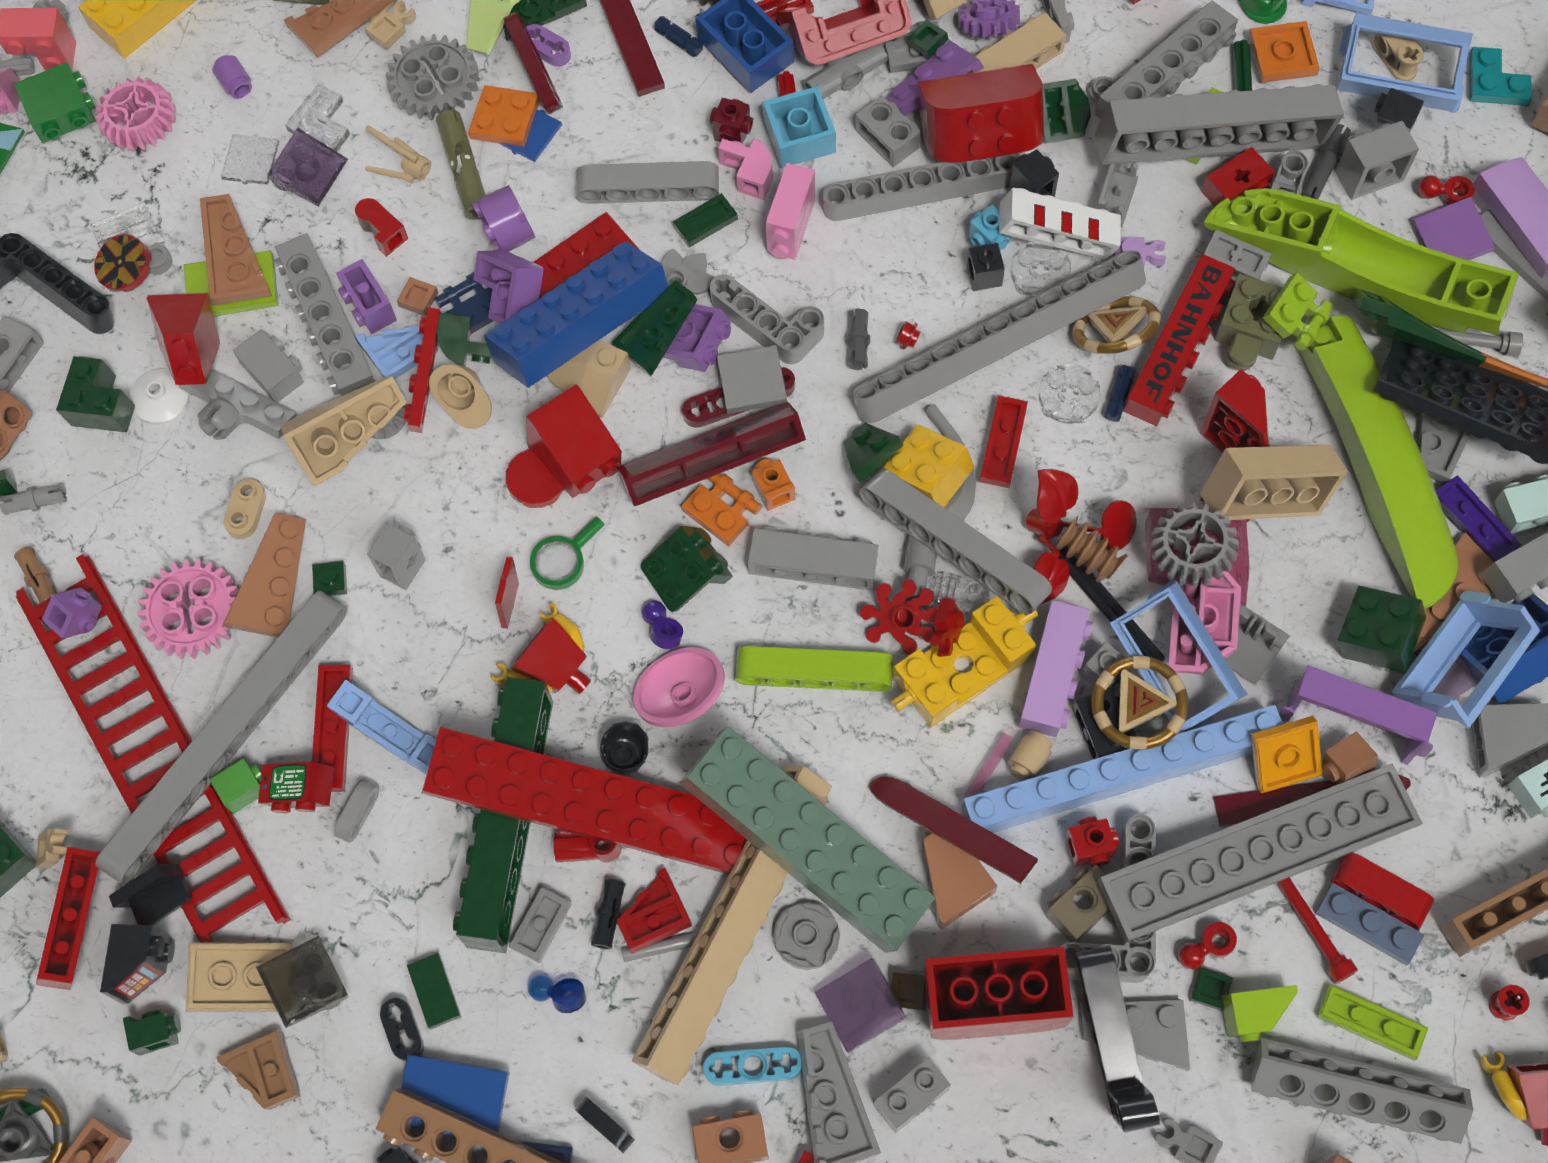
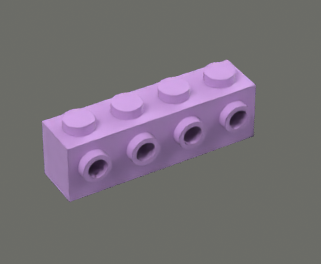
M1055 600L1051 601L1019 728L1037 731L1052 737H1057L1060 728L1066 729L1071 711L1065 709L1067 698H1074L1078 680L1072 679L1074 669L1081 670L1085 651L1080 650L1082 639H1089L1093 624L1092 621L1087 620L1090 609Z

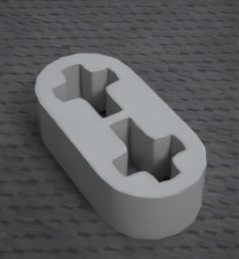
M361 781L357 785L335 825V837L348 843L354 841L378 798V787L365 781Z

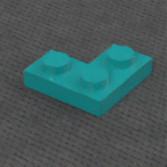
M1472 47L1469 53L1470 102L1529 106L1532 100L1531 75L1502 73V49Z

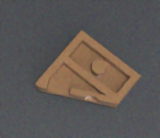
M274 1031L217 1056V1061L222 1066L228 1068L237 1078L236 1081L244 1089L249 1090L253 1094V1098L263 1109L270 1110L300 1097L281 1032Z

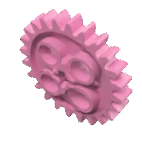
M184 559L183 568H179L173 562L171 564L172 572L167 573L164 569H160L162 576L160 580L153 577L150 578L154 587L152 589L143 588L148 599H140L138 601L145 608L137 612V615L144 620L139 626L146 632L144 636L150 642H153L157 650L163 649L168 656L176 652V655L183 659L188 651L190 656L196 659L197 652L200 649L207 656L209 655L210 645L215 646L217 649L221 648L218 641L221 637L226 640L231 639L226 632L231 628L221 626L239 589L237 586H233L235 581L230 575L226 576L227 573L222 567L216 570L213 562H209L204 566L203 562L197 559L193 567L187 559ZM190 584L189 592L187 593V585ZM211 588L208 594L199 596L202 590ZM179 592L176 599L168 601L173 593ZM212 616L210 623L201 626L202 621L206 617ZM181 621L179 627L170 630L174 622ZM193 624L194 632H193L192 634H190V633H191V625Z

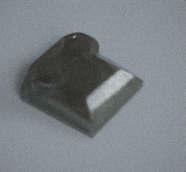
M319 936L256 967L285 1028L323 1010H331L337 1007L343 1000L349 998Z

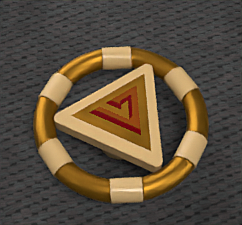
M1124 296L1076 320L1073 325L1072 335L1075 342L1081 348L1096 354H1114L1129 351L1142 345L1155 334L1160 326L1161 315L1158 308L1147 299L1136 296ZM1121 307H1130V308H1123V309H1115V308H1121ZM1148 314L1147 326L1138 334L1131 336L1130 331ZM1090 321L1108 343L1088 339L1084 335L1086 324Z
M1131 656L1118 660L1108 666L1095 682L1091 697L1093 717L1104 735L1120 746L1137 750L1153 749L1174 738L1185 723L1189 706L1187 690L1179 674L1166 663L1148 656ZM1131 668L1151 669L1167 679L1176 696V700L1127 670ZM1121 673L1118 731L1113 727L1104 710L1103 700L1105 691L1115 676ZM1176 707L1175 714L1166 728L1160 733L1151 737L1127 736L1123 734Z

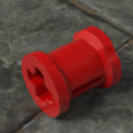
M1512 984L1507 985L1491 995L1489 1009L1497 1019L1504 1021L1513 1020L1528 1010L1530 998L1522 987ZM1511 999L1514 1005L1507 1007L1504 1001Z

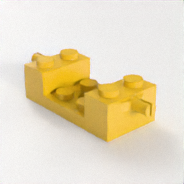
M998 596L991 599L972 612L970 622L961 629L958 642L953 643V651L950 656L938 657L939 646H934L925 653L918 649L894 666L893 680L903 693L890 701L893 708L895 707V710L900 712V710L912 703L930 728L941 722L1033 658L1036 643L1025 631L1024 625L1038 617L1037 611L1035 610L1029 615L1022 612L1015 615L1008 610ZM959 659H966L970 661L973 668L967 673H961L956 670L954 664Z

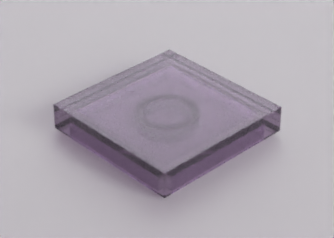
M874 958L867 960L815 992L826 1015L833 1022L836 1033L847 1053L852 1052L907 1019Z

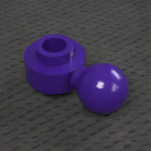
M651 600L645 603L642 607L641 615L647 624L652 625L650 631L651 641L663 649L677 647L683 635L681 624L674 619L665 618L666 608L661 602Z

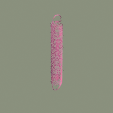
M1001 734L1000 741H997V745L994 746L995 749L991 750L993 751L992 755L986 758L988 760L984 762L983 768L979 770L981 774L977 776L976 780L972 781L973 784L970 785L972 789L967 794L969 797L981 793L984 788L983 785L987 783L984 780L985 776H991L994 772L993 769L996 768L1001 760L998 757L999 753L1005 754L1008 749L1007 745H1010L1013 741L1011 737L1007 738L1006 735Z

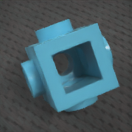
M992 204L985 211L980 210L973 215L970 220L968 240L974 247L998 243L1001 251L1010 243L1011 236L999 233V210Z

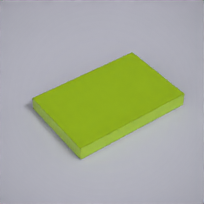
M271 250L254 254L272 296L214 306L210 301L214 317L279 306L274 255ZM206 261L184 264L186 294L208 293L209 296Z

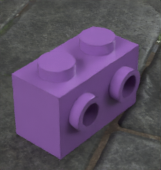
M363 259L336 272L342 287L338 288V291L346 305L349 303L353 304L355 310L351 312L360 327L366 325L370 334H373L397 321L389 300Z

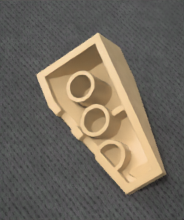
M598 340L546 377L550 383L562 392L577 384L598 416L603 418L630 372L631 367L627 352Z
M389 375L310 409L280 425L287 444L313 486H316L340 473L348 465L351 458L368 444V440L380 428L382 429L407 401L392 375Z

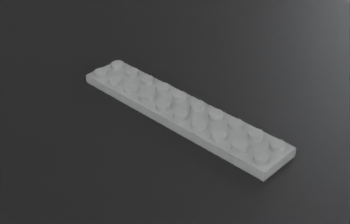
M1392 763L1100 877L1097 881L1125 943H1128L1343 857L1351 852L1358 851L1418 827L1423 823Z

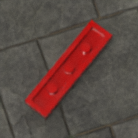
M428 307L427 316H421L419 334H423L422 345H416L414 363H418L417 374H411L409 392L413 393L412 403L406 404L404 412V422H408L411 432H423L430 391L429 380L430 375L433 373L438 344L437 331L441 311L436 308Z
M351 665L318 666L312 762L334 767L331 792H345L349 723L331 711L327 704L345 680L352 683L353 668Z

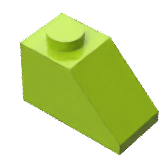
M1297 985L1223 995V1013L1228 1037L1239 1036L1241 1043L1261 1040L1260 1033L1273 1030L1298 993Z

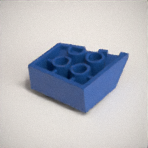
M1532 594L1518 604L1515 600L1511 603L1523 605L1540 629V632L1492 696V699L1498 704L1513 699L1519 693L1548 677V605L1535 594ZM1481 625L1459 656L1478 683L1516 631Z

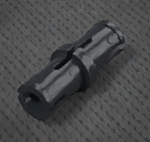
M605 879L601 904L595 911V916L598 918L591 946L610 950L613 947L612 943L617 920L622 915L619 911L626 883L614 879Z

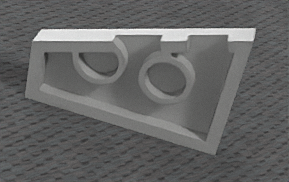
M1421 413L1419 451L1430 477L1447 483L1454 472L1471 433L1458 426L1446 425L1435 416Z
M1184 1001L1124 1002L1136 1054L1149 1060L1174 1065L1176 1068L1189 1071L1190 1062ZM1081 1003L1082 1040L1095 1043L1086 1003Z

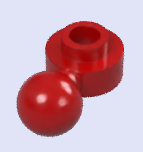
M1427 175L1418 183V192L1423 198L1433 199L1438 195H1442L1443 200L1448 205L1473 197L1475 188L1472 186L1473 183L1463 176H1454L1448 179L1446 183H1442L1438 177Z
M1215 922L1210 924L1203 932L1201 943L1188 942L1180 947L1178 951L1179 962L1183 967L1192 970L1201 967L1205 961V956L1208 954L1215 958L1227 957L1233 952L1237 944L1236 933L1226 923ZM1215 936L1223 937L1225 945L1221 947L1214 945L1212 938Z

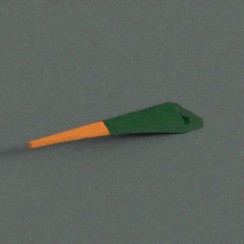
M1355 287L1351 300L1356 304V309L1361 311L1360 314L1377 320V334L1548 388L1547 378L1485 354L1425 323L1386 297Z

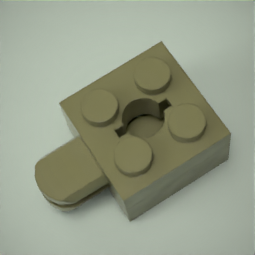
M1242 274L1238 276L1215 341L1230 346L1227 352V362L1232 368L1246 371L1255 364L1258 355L1273 360L1282 337L1263 319V316L1282 287Z

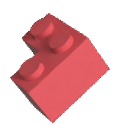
M1 8L0 44L6 54H35L44 70H49L66 62L73 69L77 42L58 8Z

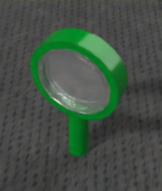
M595 517L572 540L562 536H553L538 543L530 557V567L536 581L543 587L552 590L566 589L575 584L584 570V559L580 549L604 526L602 520Z

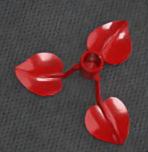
M1057 469L1038 470L1037 508L1031 510L1026 518L1027 530L1038 534V541L1044 543L1052 552L1042 553L1033 567L1052 586V592L1041 604L1058 597L1064 591L1069 579L1068 562L1059 558L1060 552L1048 539L1058 537L1062 533L1063 527L1068 528L1072 522L1063 521L1061 518L1066 517V510L1071 509L1076 504L1079 490L1077 481L1073 476ZM1113 501L1103 512L1101 518L1102 527L1088 526L1086 532L1099 531L1098 534H1101L1100 541L1104 538L1109 539L1106 549L1109 550L1117 546L1119 551L1131 541L1135 533L1137 514L1133 506L1127 501Z

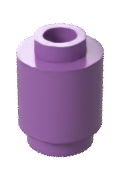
M224 55L215 61L212 72L228 95L239 99L250 93L252 89L251 78L236 56Z

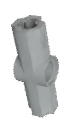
M880 43L829 61L827 67L804 79L803 87L809 89L818 86L823 99L841 88L851 90L862 81L865 74L888 62V55L884 50V46Z

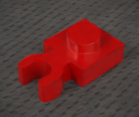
M952 597L940 599L933 622L937 630L936 633L932 634L930 644L931 646H939L938 657L950 656L952 654L953 643L958 642L961 629L965 625L964 614L959 610Z

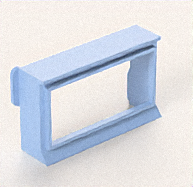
M1356 13L1351 26L1345 27L1339 53L1344 56L1337 90L1380 98L1382 92L1388 94L1390 88H1394L1423 100V106L1455 113L1460 108L1464 89L1462 81L1473 33ZM1359 31L1374 32L1460 48L1451 89L1351 71Z
M1173 580L1150 593L1147 601L1110 622L1130 657L1144 656L1124 624L1167 598H1170L1230 694L1185 721L1178 732L1180 734L1211 724L1213 721L1212 715L1245 697L1248 693L1239 682L1186 597L1182 587L1177 581ZM1138 669L1148 684L1168 695L1153 670ZM1176 707L1165 712L1169 720L1175 714Z
M1465 591L1460 595L1459 602L1392 690V693L1399 699L1438 712L1437 717L1456 720L1470 728L1540 632V629L1523 605L1490 601L1491 596L1488 593ZM1481 625L1516 631L1462 707L1456 699L1448 695L1433 693V690Z

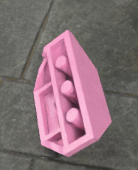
M1178 551L1177 557L1184 561L1183 554ZM1200 559L1195 564L1205 563L1210 560ZM1223 571V578L1220 581L1212 577L1211 584L1208 586L1203 580H1199L1198 586L1194 588L1192 580H1186V583L1181 586L1183 592L1225 658L1237 651L1241 587L1225 571ZM1176 576L1175 581L1179 583L1180 577ZM1173 604L1168 665L1176 673L1203 674L1212 665Z

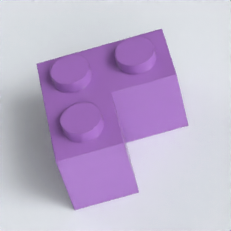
M505 250L477 251L473 280L492 288L488 318L501 324L517 314L521 309L538 300L544 267Z

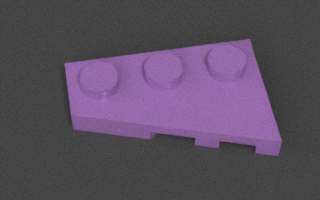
M949 40L940 46L936 53L927 61L919 65L904 82L897 85L886 99L889 102H894L900 109L901 114L906 116L919 108L918 82L964 75L972 69L976 73L983 69L984 66L978 58Z

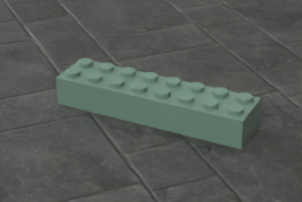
M729 726L716 735L679 782L884 953L899 949L936 898Z

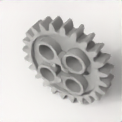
M435 34L432 35L430 41H426L425 37L421 36L420 43L418 44L414 40H410L411 47L409 49L405 46H400L402 55L393 54L395 63H388L390 72L386 73L388 80L386 84L393 102L397 101L400 110L406 108L408 115H412L416 111L418 118L421 119L425 113H428L430 120H433L435 113L440 114L446 110L454 111L457 105L465 108L464 99L472 100L471 91L478 90L476 82L480 81L477 62L474 59L473 53L468 52L467 46L465 44L459 46L456 38L449 43L447 35H444L440 41H437ZM421 60L427 62L435 80H438L440 88L445 94L439 92L430 73H427L426 67Z

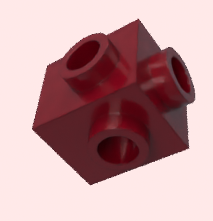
M721 98L718 108L714 107L710 116V124L713 125L715 141L721 142L722 139L731 142L738 141L743 144L746 135H749L752 130L754 120L753 117H750L749 104L738 99Z

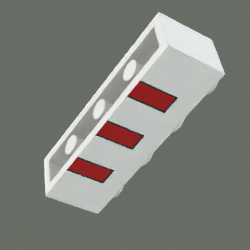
M1012 188L1000 201L999 233L1107 260L1121 244V215L1111 213L1105 209L1083 206L1078 202L1056 199L1050 195L1032 193L1023 188Z

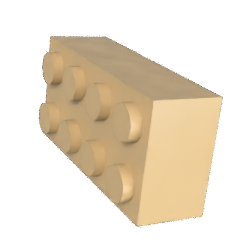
M1331 445L1226 448L1202 488L1200 495L1204 502L1209 504L1211 513L1220 508V519L1230 517V520L1320 516L1348 470Z

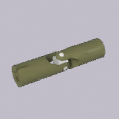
M446 110L436 117L437 126L450 168L453 171L454 181L465 217L477 220L480 218L472 203L486 196L461 114L457 110Z

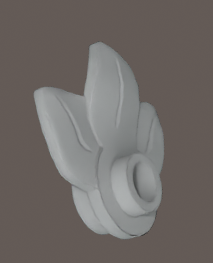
M671 249L663 257L661 264L668 286L676 279L695 295L710 290V282L714 276L705 273L707 268L705 253L693 254L682 258L675 249Z

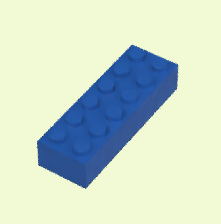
M627 241L616 246L612 251L592 262L576 275L569 277L567 281L545 293L541 298L521 309L517 314L485 334L484 338L494 363L527 388L531 387L647 308L668 287L663 266L660 262Z

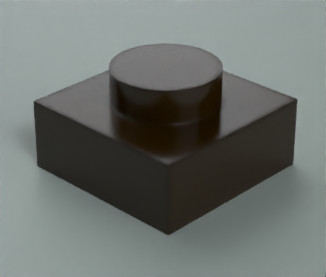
M893 972L890 1007L926 1010L927 997L924 975Z

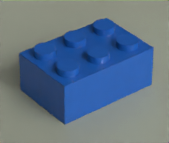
M720 0L696 17L698 40L750 93L795 62L794 41L753 0Z

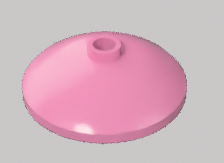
M688 647L669 652L655 660L639 677L633 693L634 707L639 716L653 726L675 727L690 723L706 713L720 696L725 682L724 668L715 654L703 648Z

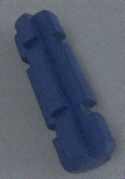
M660 16L655 21L654 29L662 36L666 34L665 38L681 49H687L686 52L693 57H697L702 52L703 43L696 37L691 38L692 35L675 23L670 24L671 20L665 16Z
M1119 366L1104 414L1105 419L1109 421L1119 422L1135 373V369L1132 366Z

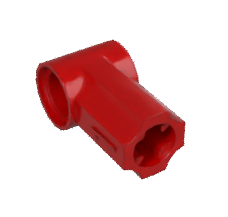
M556 832L553 839L555 861L557 863L591 860L609 863L616 860L622 851V846L612 844L606 851H599L597 847L600 840L569 832Z

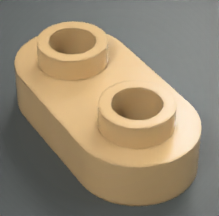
M244 479L238 482L233 489L224 517V527L235 539H246L252 536L257 529L266 500V492L255 479ZM249 489L252 490L250 495H243L245 491ZM243 517L241 523L235 524L237 518Z

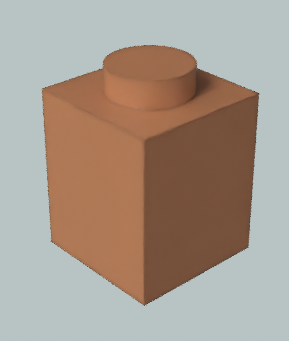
M1356 731L1325 750L1322 769L1325 776L1331 782L1340 784L1374 771L1378 754Z

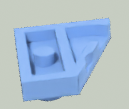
M419 325L408 326L402 330H383L381 335L366 337L363 333L355 336L357 342L383 378L392 375L396 379L418 365V363H414L416 345H422L423 334H419Z

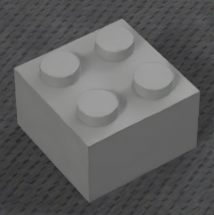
M1403 120L1394 124L1386 123L1369 133H1358L1352 136L1347 142L1335 173L1350 199L1353 200L1403 182L1419 148Z

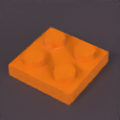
M1307 21L1250 28L1248 36L1261 83L1318 75L1320 67Z
M484 85L468 131L470 139L499 144L502 142L524 147L540 103L538 93Z

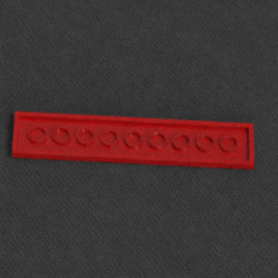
M440 727L438 730L421 794L725 874H730L747 842L743 835L692 794Z

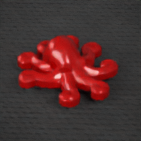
M907 579L903 582L902 591L897 593L892 601H889L887 597L892 591L890 584L885 582L880 584L876 589V594L881 609L871 604H866L860 610L862 619L868 620L874 617L882 622L880 625L868 629L866 633L867 639L871 643H877L881 639V634L891 632L892 636L903 645V651L907 655L914 653L918 645L913 638L905 634V631L910 635L922 636L925 642L930 643L933 633H936V630L932 626L923 627L920 625L922 620L933 623L937 608L932 606L926 611L921 609L920 606L932 603L934 592L930 588H924L919 597L906 603V599L915 594L917 590L915 581Z

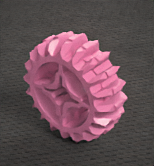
M139 76L135 82L127 78L126 83L122 85L116 82V88L113 90L106 88L108 96H101V104L96 106L98 114L96 115V121L102 135L112 145H117L121 150L128 147L129 150L134 152L139 146L145 151L148 144L156 147V140H165L164 132H172L171 124L176 122L174 116L175 106L169 93L159 83L155 84L150 78L145 82ZM116 123H122L123 125H126V127L117 125Z

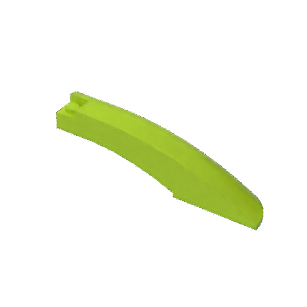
M1251 189L1244 191L1243 195L1232 200L1226 198L1214 207L1204 221V226L1214 232L1219 230L1271 253L1269 263L1292 274L1298 273L1304 280L1348 298L1352 297L1355 287L1386 297L1427 324L1466 333L1468 328L1498 335L1502 322L1507 315L1519 273L1458 258L1408 241L1342 210L1341 205L1277 189Z
M1348 316L1330 317L1329 325L1319 327L1317 331L1318 336L1312 344H1308L1305 350H1299L1318 386L1342 438L1367 506L1366 512L1410 596L1421 599L1425 610L1444 598L1454 583L1458 571L1456 547L1422 455L1397 400H1387L1378 392L1373 391L1381 372L1380 367L1353 319Z

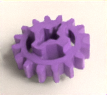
M971 0V4H963V9L958 11L959 28L963 29L964 34L971 32V37L978 36L985 39L987 36L992 35L994 38H997L998 35H1007L1008 29L1016 30V25L1020 24V6L1015 5V0Z

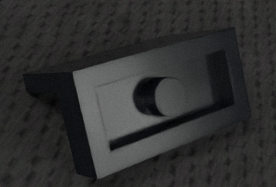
M156 864L109 895V899L113 908H131L137 925L153 926L190 902L192 896L179 864Z

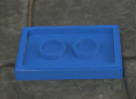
M409 1054L401 1088L499 1132L510 1072ZM415 1116L411 1121V1127L425 1130V1123L420 1117ZM445 1131V1132H444L445 1134L454 1135V1134H453L452 1132H450V1131Z

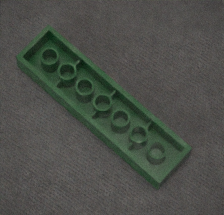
M507 677L505 687H500L498 692L497 705L501 708L499 718L493 719L491 737L495 738V742L544 755L553 707V700L547 685L542 681ZM482 809L480 813H475L472 824V831L476 833L474 845L468 846L466 854V865H470L467 878H462L459 896L463 898L461 911H456L453 919V931H457L456 936L466 948L506 954L531 822Z

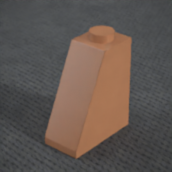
M927 830L924 834L926 838L923 839L922 850L931 894L936 897L933 900L938 927L942 930L995 894L997 884L977 858Z

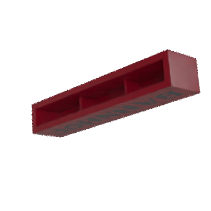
M785 402L619 466L617 469L626 494L635 507L805 441L806 437L798 412L789 402Z

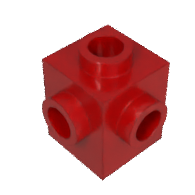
M1095 816L1084 818L1078 821V825L1068 827L1065 834L1074 867L1089 863L1091 867L1108 864L1110 858H1113L1117 850L1116 847L1119 846L1117 831L1115 827L1110 828L1107 818L1098 820Z

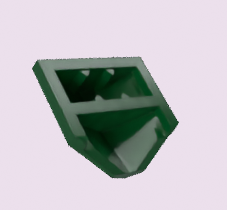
M1076 79L1043 84L1044 143L1084 137L1091 117L1089 98Z

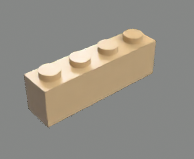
M1046 12L1036 18L1032 17L1022 27L1014 32H1008L1000 41L992 46L984 47L975 56L984 66L978 72L1033 64L1035 69H1038L1064 52L1066 34ZM972 69V70H970L969 72H967L966 74H971V73H975V72H974V70Z

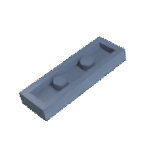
M1334 883L1329 886L1315 913L1406 966L1410 964L1425 935Z

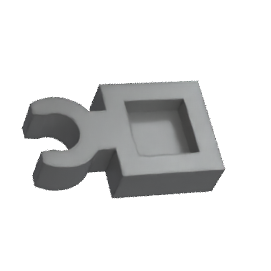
M1165 1119L1164 1126L1171 1129L1174 1135L1168 1139L1157 1135L1156 1142L1158 1145L1166 1149L1177 1148L1178 1151L1175 1159L1182 1163L1215 1162L1223 1146V1141L1192 1125L1187 1133H1184L1177 1122L1172 1119Z

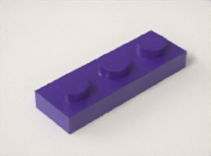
M1458 475L1436 490L1443 511L1493 562L1522 546Z

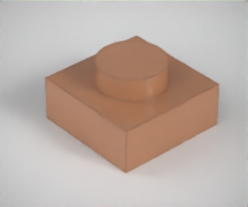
M410 277L397 300L398 306L426 316L428 307H431L434 298L438 294L437 287Z

